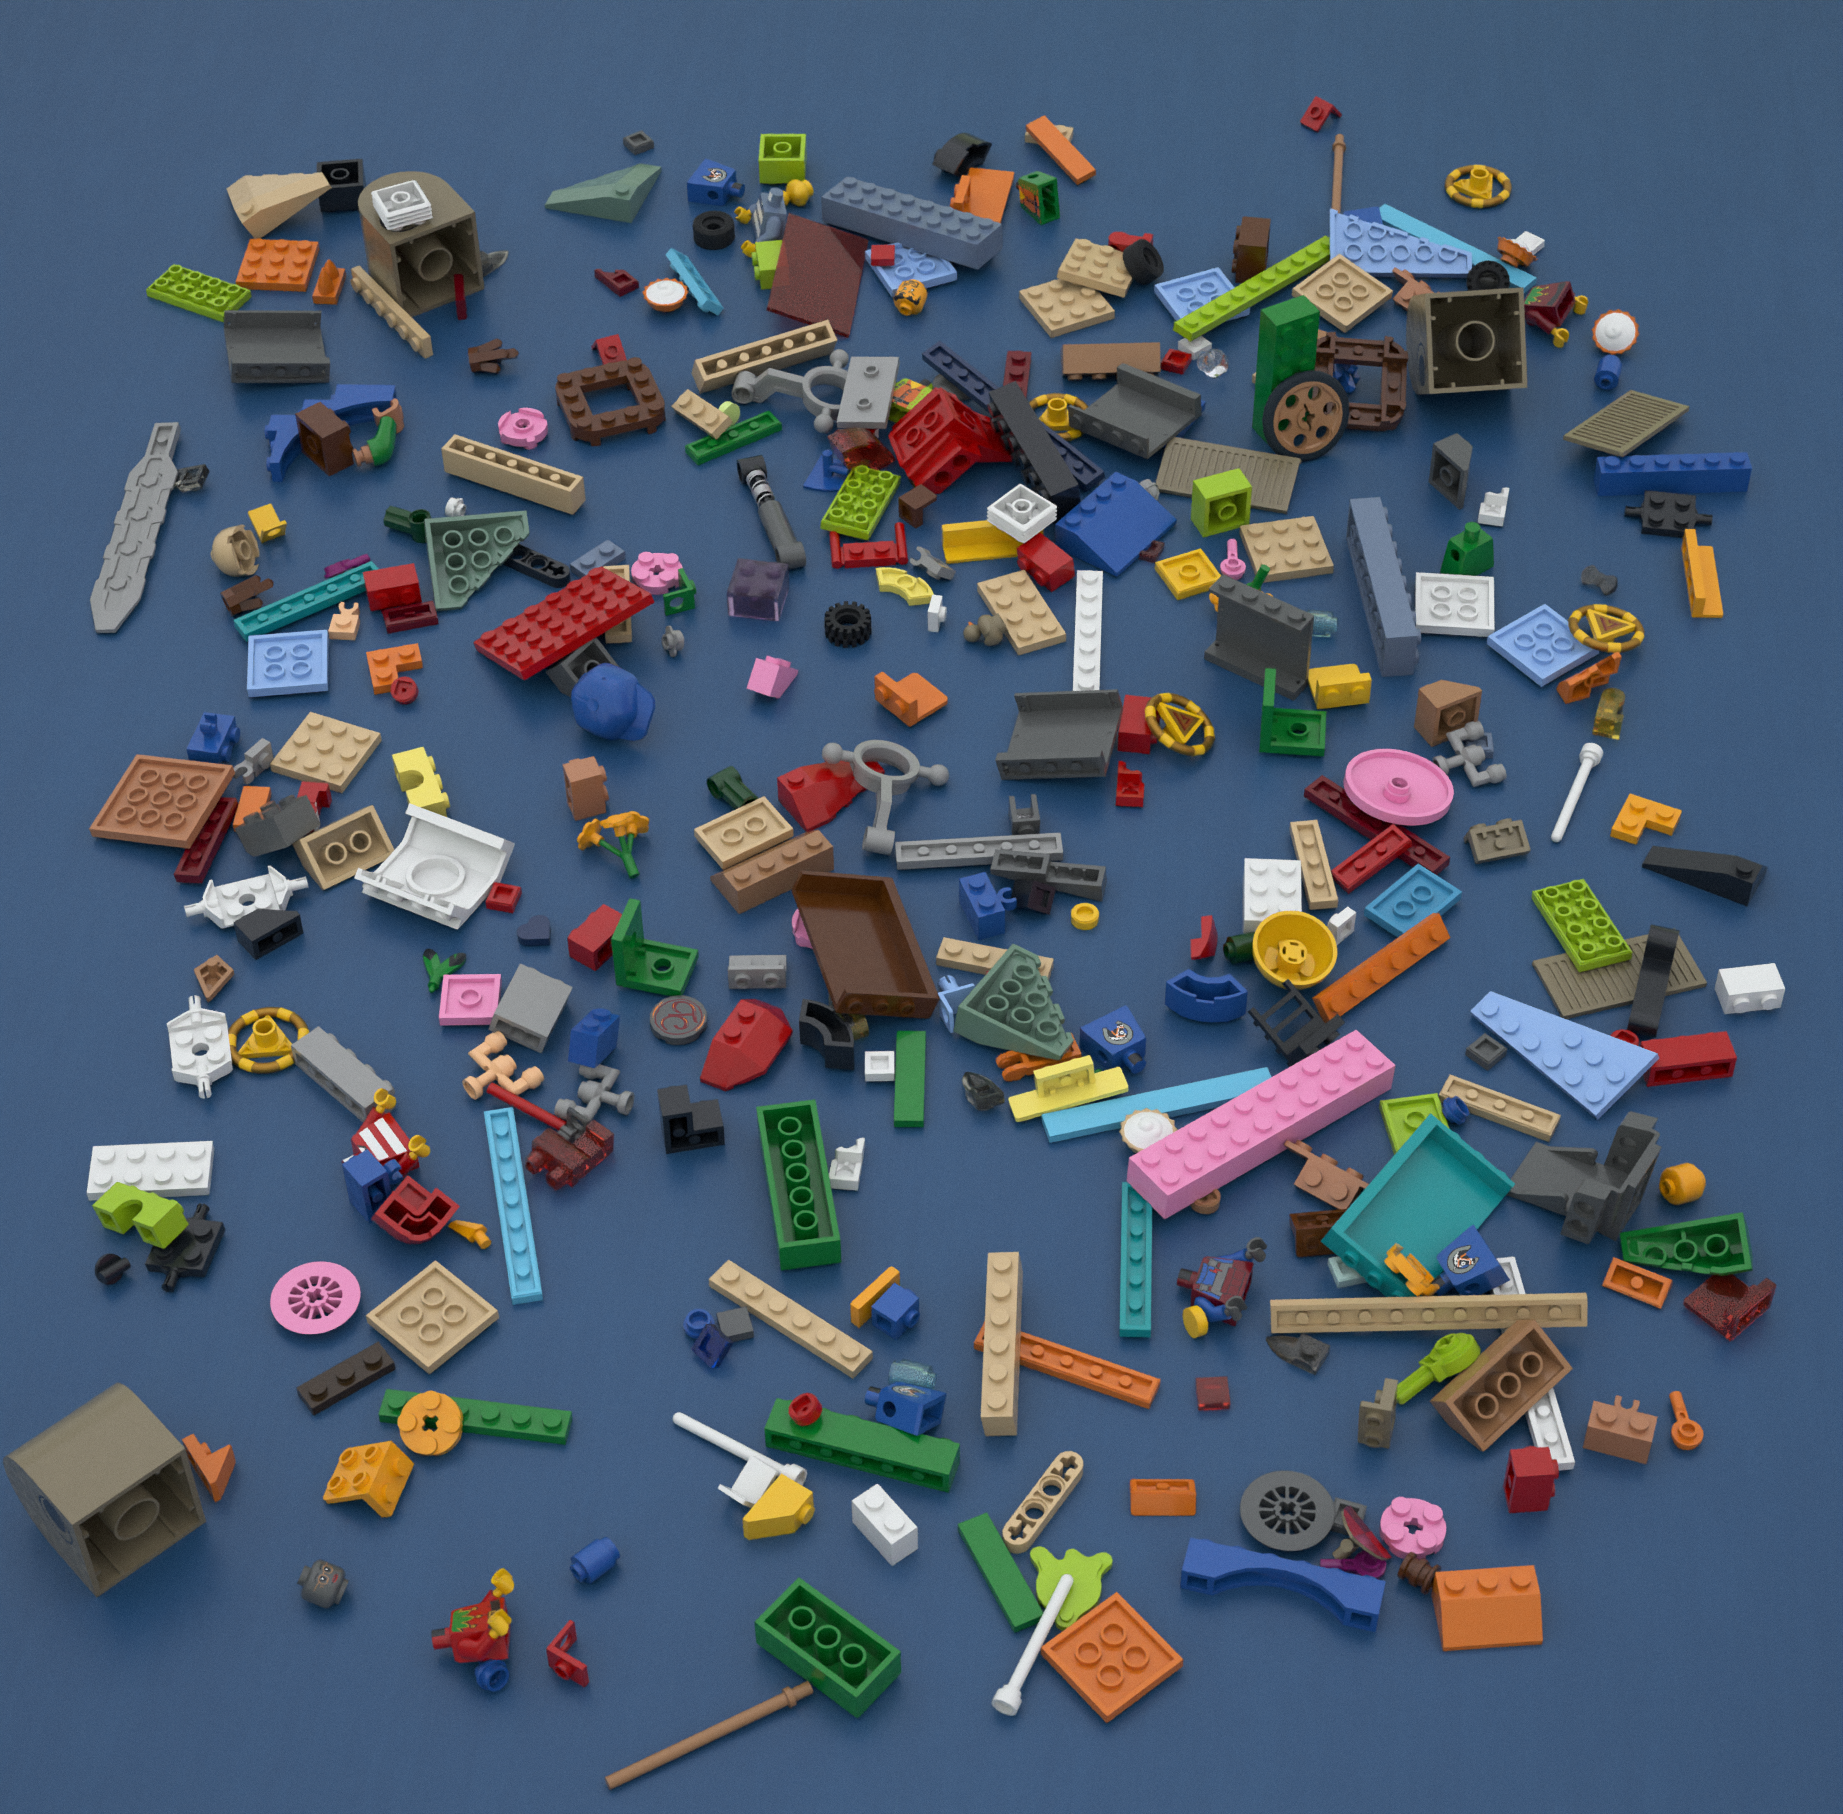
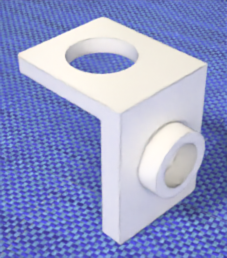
M751 1456L733 1487L729 1488L720 1484L718 1489L739 1503L752 1508L772 1485L778 1475V1471L756 1457Z

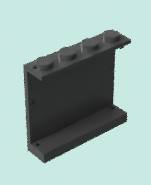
M224 310V337L231 383H329L330 359L325 357L320 329L321 311Z
M1124 363L1117 367L1118 384L1088 408L1082 410L1080 407L1068 406L1070 427L1145 459L1150 458L1202 415L1201 394Z
M1223 574L1208 591L1219 597L1216 640L1205 650L1204 659L1263 687L1265 668L1276 669L1275 692L1294 701L1308 686L1314 615Z
M1118 689L1015 693L1014 697L1019 713L1008 751L997 753L995 760L1002 780L1106 777L1123 712Z

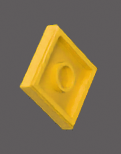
M1201 548L1155 562L1156 572L1177 600L1209 591L1210 585L1214 584L1221 577Z

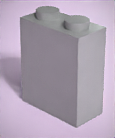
M520 964L494 1012L488 1030L493 1032L500 1031L506 1038L542 1053L568 1002L573 987L561 980L542 974L534 968Z

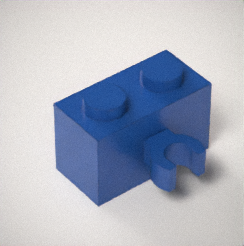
M204 712L186 749L189 760L217 764L229 762L233 746L240 739V728L236 725L235 716Z
M986 872L959 879V903L978 941L1004 934L1005 910L1010 911L1017 907L1016 897L1011 898V888H1002L996 894Z
M367 1149L343 1163L342 1168L349 1201L370 1224L373 1222L371 1220L373 1215L391 1195L390 1184H397L403 1179V1176L399 1172L402 1168L395 1159L388 1161L382 1166Z

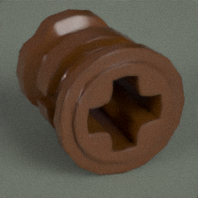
M1411 1551L1403 1560L1397 1577L1402 1580L1407 1578L1409 1584L1414 1587L1419 1585L1422 1587L1421 1592L1426 1595L1433 1587L1435 1572H1441V1566L1436 1564L1432 1567L1428 1560L1424 1558L1419 1560L1417 1554Z

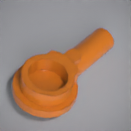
M1674 1391L1669 1394L1676 1418V1423L1671 1428V1437L1678 1448L1692 1450L1701 1444L1704 1436L1703 1430L1697 1422L1689 1419L1681 1392Z

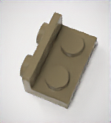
M1511 818L1496 822V825L1486 826L1485 823L1477 824L1470 827V830L1463 837L1465 843H1470L1475 864L1525 855L1531 851L1522 820L1512 821Z
M1385 1378L1383 1391H1376L1374 1403L1360 1402L1358 1443L1374 1448H1390L1396 1419L1398 1380Z

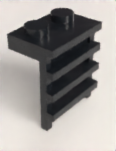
M1287 979L1282 983L1289 992L1285 997L1263 1015H1260L1254 1007L1248 1013L1255 1020L1253 1024L1256 1027L1260 1026L1266 1034L1264 1036L1266 1040L1270 1039L1277 1047L1275 1051L1278 1054L1282 1053L1289 1061L1286 1064L1291 1067L1303 1057L1307 1058L1319 1051L1318 1045L1321 1042H1324L1327 1046L1340 1035L1337 1029L1345 1022L1337 1014L1325 1023L1291 981ZM1294 998L1300 1007L1272 1029L1265 1020L1290 999ZM1305 1011L1312 1020L1283 1043L1276 1033Z

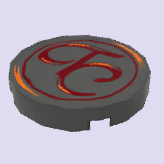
M685 995L671 996L662 999L653 1007L650 1013V1028L656 1038L666 1040L667 1044L685 1045L697 1040L703 1030L705 1032L707 1028V1011L703 1004L695 998Z

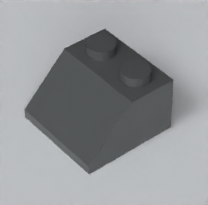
M1456 433L1433 443L1428 482L1460 510L1464 506L1473 446Z
M596 637L559 659L546 671V674L561 693L571 697V691L584 673L589 672L593 667L602 663L619 666Z

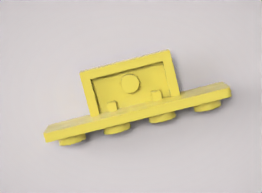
M1088 1055L1034 1070L1036 1090L1009 1097L1008 1101L1015 1121L1021 1122L1039 1117L1045 1113L1064 1110L1125 1093L1129 1089L1120 1067L1094 1073L1093 1061L1091 1056Z

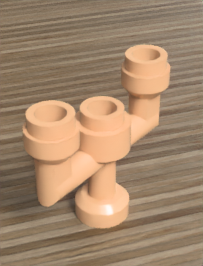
M496 1031L487 1035L482 1044L468 1052V1055L486 1072L477 1078L468 1076L462 1081V1084L467 1094L474 1100L483 1095V1088L494 1080L502 1088L519 1096L527 1089L537 1088L544 1081V1076L540 1069L534 1066L522 1072L521 1078L513 1082L509 1077L514 1074L517 1066L511 1056L500 1055L492 1061L487 1057L491 1053H499L507 1045L505 1036L500 1031Z

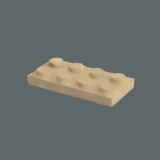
M1025 570L977 583V592L991 614L994 616L998 613L1008 628V632L1004 634L1018 656L1066 642L1065 631Z

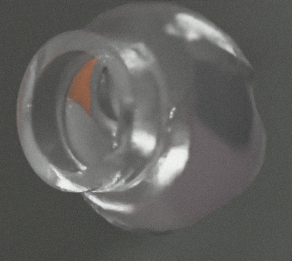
M1212 348L1199 354L1197 366L1210 378H1218L1227 372L1230 366V359L1220 349Z

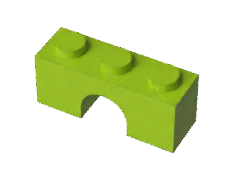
M116 1182L92 1205L103 1227L125 1234L135 1225L144 1242L165 1249L189 1225L183 1215L184 1209L177 1201L173 1199L168 1200L159 1197L153 1192L148 1193L138 1189L136 1186H128L120 1182Z

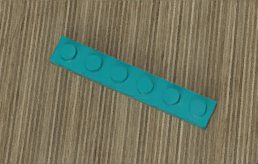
M370 561L233 620L234 626L244 640L248 642L249 636L267 634L366 591L363 572L378 570V568Z
M1122 1182L1119 1337H1151L1152 1205L1128 1182Z

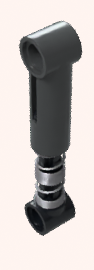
M758 455L737 460L740 482L748 484L751 489V493L758 506V515L774 549L779 570L785 571L806 566L804 547L801 541H797L782 505L775 501L773 491L766 480L767 469L763 456Z

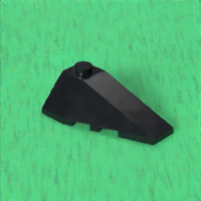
M1652 846L1642 864V867L1744 906L1749 905L1768 869L1767 866L1739 856Z

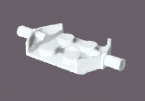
M268 866L269 874L214 887L213 880H209L203 900L199 903L184 906L186 916L204 913V917L210 918L220 928L234 926L233 922L256 909L286 910L290 896H293L292 891L309 888L307 879L304 876L289 881L272 866ZM247 901H252V902H254L253 904H251V905H249V906H243V905H242L243 903H245V902H247Z
M194 995L195 1004L193 997L190 996L188 998L189 1011L169 1021L167 1028L170 1039L174 1080L197 1085L199 1097L205 1099L204 1090L206 1091L207 1098L212 1095L210 1088L212 1082L229 1074L233 1067L225 1013L201 1008V998ZM201 1050L208 1051L202 1056L195 1055V1053Z

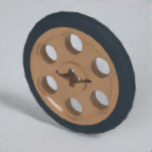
M1308 370L1299 372L1282 381L1269 396L1262 418L1263 433L1271 449L1278 455L1301 458V462L1316 459L1330 451L1341 439L1348 424L1349 400L1345 389L1333 376L1321 371ZM1317 386L1319 390L1317 396L1309 399V390ZM1295 395L1296 402L1294 405L1286 407L1287 397ZM1328 402H1333V410L1329 414H1324V406ZM1307 411L1308 413H1310V415H1308L1307 420L1304 421L1302 418L1305 417V412ZM1283 419H1288V427L1280 431L1278 429L1279 422ZM1320 426H1326L1325 435L1317 438V429ZM1299 434H1303V443L1299 446H1294V438Z

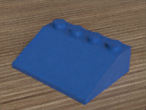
M1115 472L1055 524V545L1064 552L1118 577L1176 525L1177 519L1137 481Z

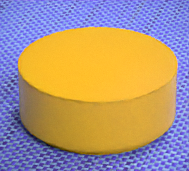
M1080 903L1072 908L1071 923L1074 927L1080 930H1090L1097 926L1099 922L1097 907L1089 903Z
M1197 1305L1185 1308L1183 1310V1322L1189 1335L1192 1338L1206 1335L1208 1320L1202 1308Z

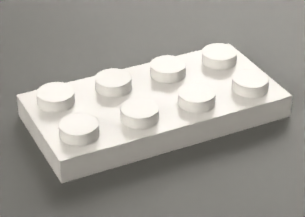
M213 1141L93 1146L87 1186L88 1200H98L116 1182L128 1186H136L142 1191L153 1192L159 1197L209 1195L214 1157Z

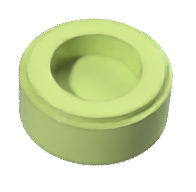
M726 401L718 409L730 417L733 421L730 426H733L739 419L740 408L738 405Z

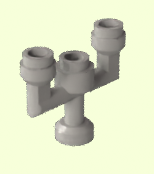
M1480 721L1466 723L1463 728L1446 733L1457 756L1447 759L1441 755L1433 757V763L1441 768L1446 775H1448L1449 769L1463 765L1464 771L1473 787L1489 782L1496 784L1502 782L1507 777L1506 770L1501 763L1490 765L1485 771L1478 773L1475 766L1481 765V762L1485 761L1483 748L1475 744L1464 747L1462 741L1467 739L1474 741L1484 736V729Z
M601 1064L596 1068L580 1065L579 1074L590 1080L587 1082L583 1081L580 1084L578 1098L588 1105L584 1108L577 1106L573 1100L559 1099L556 1103L554 1114L561 1119L567 1120V1109L572 1107L592 1121L601 1106V1102L617 1106L620 1114L628 1115L632 1110L635 1095L629 1091H624L620 1095L609 1092L618 1078L620 1070ZM596 1078L603 1079L601 1083L591 1081Z

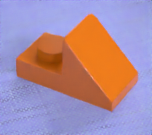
M194 1434L182 1439L189 1462L215 1502L221 1500L236 1463L232 1446L227 1445L211 1453L205 1442L200 1444Z

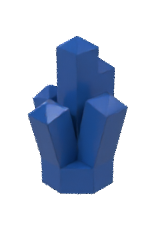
M1333 363V377L1340 382L1345 392L1351 395L1356 388L1355 385L1361 379L1356 372L1358 366Z

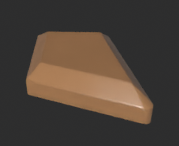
M218 955L209 958L194 969L195 976L207 1002H210L234 975V970Z

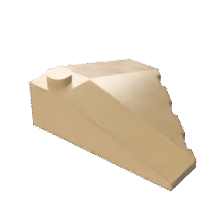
M322 172L314 174L245 175L229 186L227 192L240 221L255 239L265 236L332 187Z

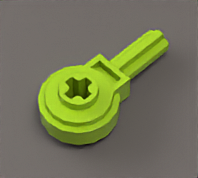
M1457 1333L1448 1334L1439 1339L1430 1354L1418 1362L1421 1367L1398 1384L1397 1402L1404 1404L1434 1380L1440 1383L1445 1378L1468 1368L1476 1361L1481 1352V1348L1471 1334Z

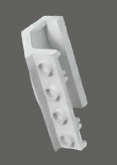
M409 803L406 814L411 815L412 818L400 845L376 871L369 872L358 868L354 878L364 882L362 893L458 930L487 898L494 882H501L515 843Z

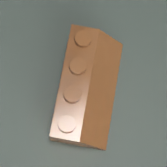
M1160 342L1064 344L1061 348L1062 377L1068 376L1070 381L1082 380V376H1092V380H1105L1108 375H1116L1117 379V367L1122 363L1154 376L1161 372Z
M819 830L804 832L710 876V880L737 913L741 914L792 890L801 870L818 872L834 870L833 846Z
M1518 1319L1484 1350L1475 1362L1459 1373L1430 1402L1452 1429L1477 1449L1484 1452L1573 1368L1535 1319Z

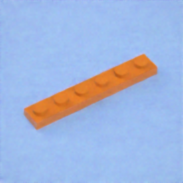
M1432 913L1314 996L1312 999L1322 1020L1327 1023L1337 1014L1342 1016L1450 939L1440 914Z

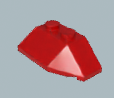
M741 999L712 1039L700 1076V1082L726 1092L733 1089L735 1085L746 1083L764 1075L793 1034V1030L782 1009L757 999Z

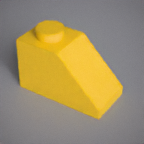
M781 1473L742 1519L744 1537L752 1540L795 1533L802 1524H807L814 1514L813 1492Z

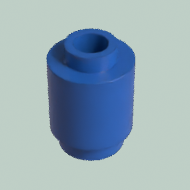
M1606 355L1600 359L1594 377V382L1599 388L1611 390L1618 385L1622 371L1620 359L1615 355Z
M603 1537L601 1540L595 1539L571 1557L572 1565L570 1566V1571L579 1582L585 1581L591 1584L616 1565V1561L620 1558V1553L608 1537Z

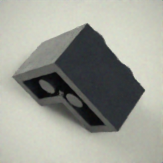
M687 1085L657 1089L661 1130L666 1154L725 1145L724 1126L718 1099L690 1103Z

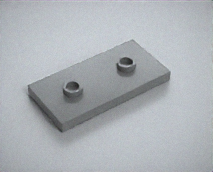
M851 357L837 417V428L886 429L900 366L899 357Z

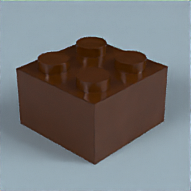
M1243 216L1241 226L1237 225L1233 245L1234 259L1232 262V273H1236L1235 283H1244L1266 270L1271 219Z
M318 402L295 414L302 453L323 472L331 476L354 464L352 455L354 448L350 443L349 437L351 433L350 427L346 421L338 418L331 408L328 409L323 403Z

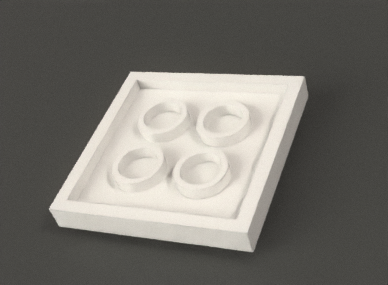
M1416 572V629L1419 628L1421 633L1488 637L1494 633V577Z

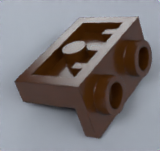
M1347 1209L1289 1214L1290 1227L1295 1237L1296 1255L1298 1257L1335 1254L1321 1240Z

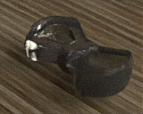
M1590 565L1582 571V583L1584 585L1595 584L1601 588L1606 596L1614 593L1618 588L1616 576L1605 575L1599 572L1594 565Z

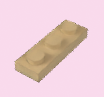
M688 389L671 406L677 414L716 440L733 423L728 415Z

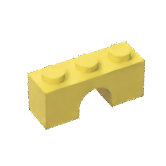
M424 747L393 754L395 775L401 791H406L408 805L410 803L447 817L446 809L450 808L447 793H441L443 786L440 775H434L436 768L433 757H427Z

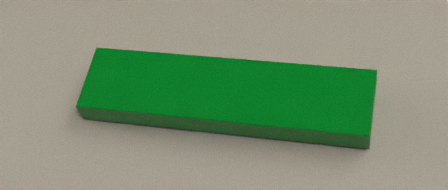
M768 410L728 427L717 440L709 435L685 445V453L697 465H701L781 431L782 423Z
M897 1031L894 1127H924L926 1031Z
M986 1512L959 1523L958 1532L1013 1632L1016 1633L1038 1624L1043 1611L988 1513Z

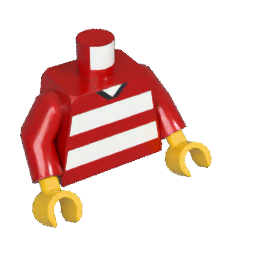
M380 1088L373 1097L374 1102L378 1104L377 1107L371 1109L364 1123L351 1138L354 1155L342 1160V1164L351 1157L368 1149L382 1166L388 1161L395 1159L402 1168L399 1172L404 1178L409 1171L419 1168L418 1157H427L430 1154V1147L425 1144L426 1139L420 1135H415L409 1139L390 1112L385 1114V1109H392L396 1105V1099L394 1096L388 1095L387 1090Z

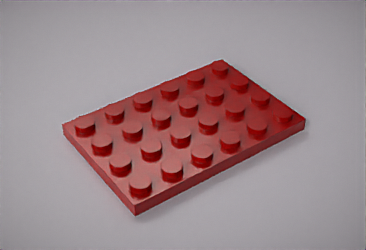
M602 566L591 569L581 579L569 582L567 587L559 592L549 594L545 600L537 605L527 607L523 613L515 618L505 620L501 626L493 631L483 633L473 643L479 653L519 678L526 680L653 604L654 600L651 593Z

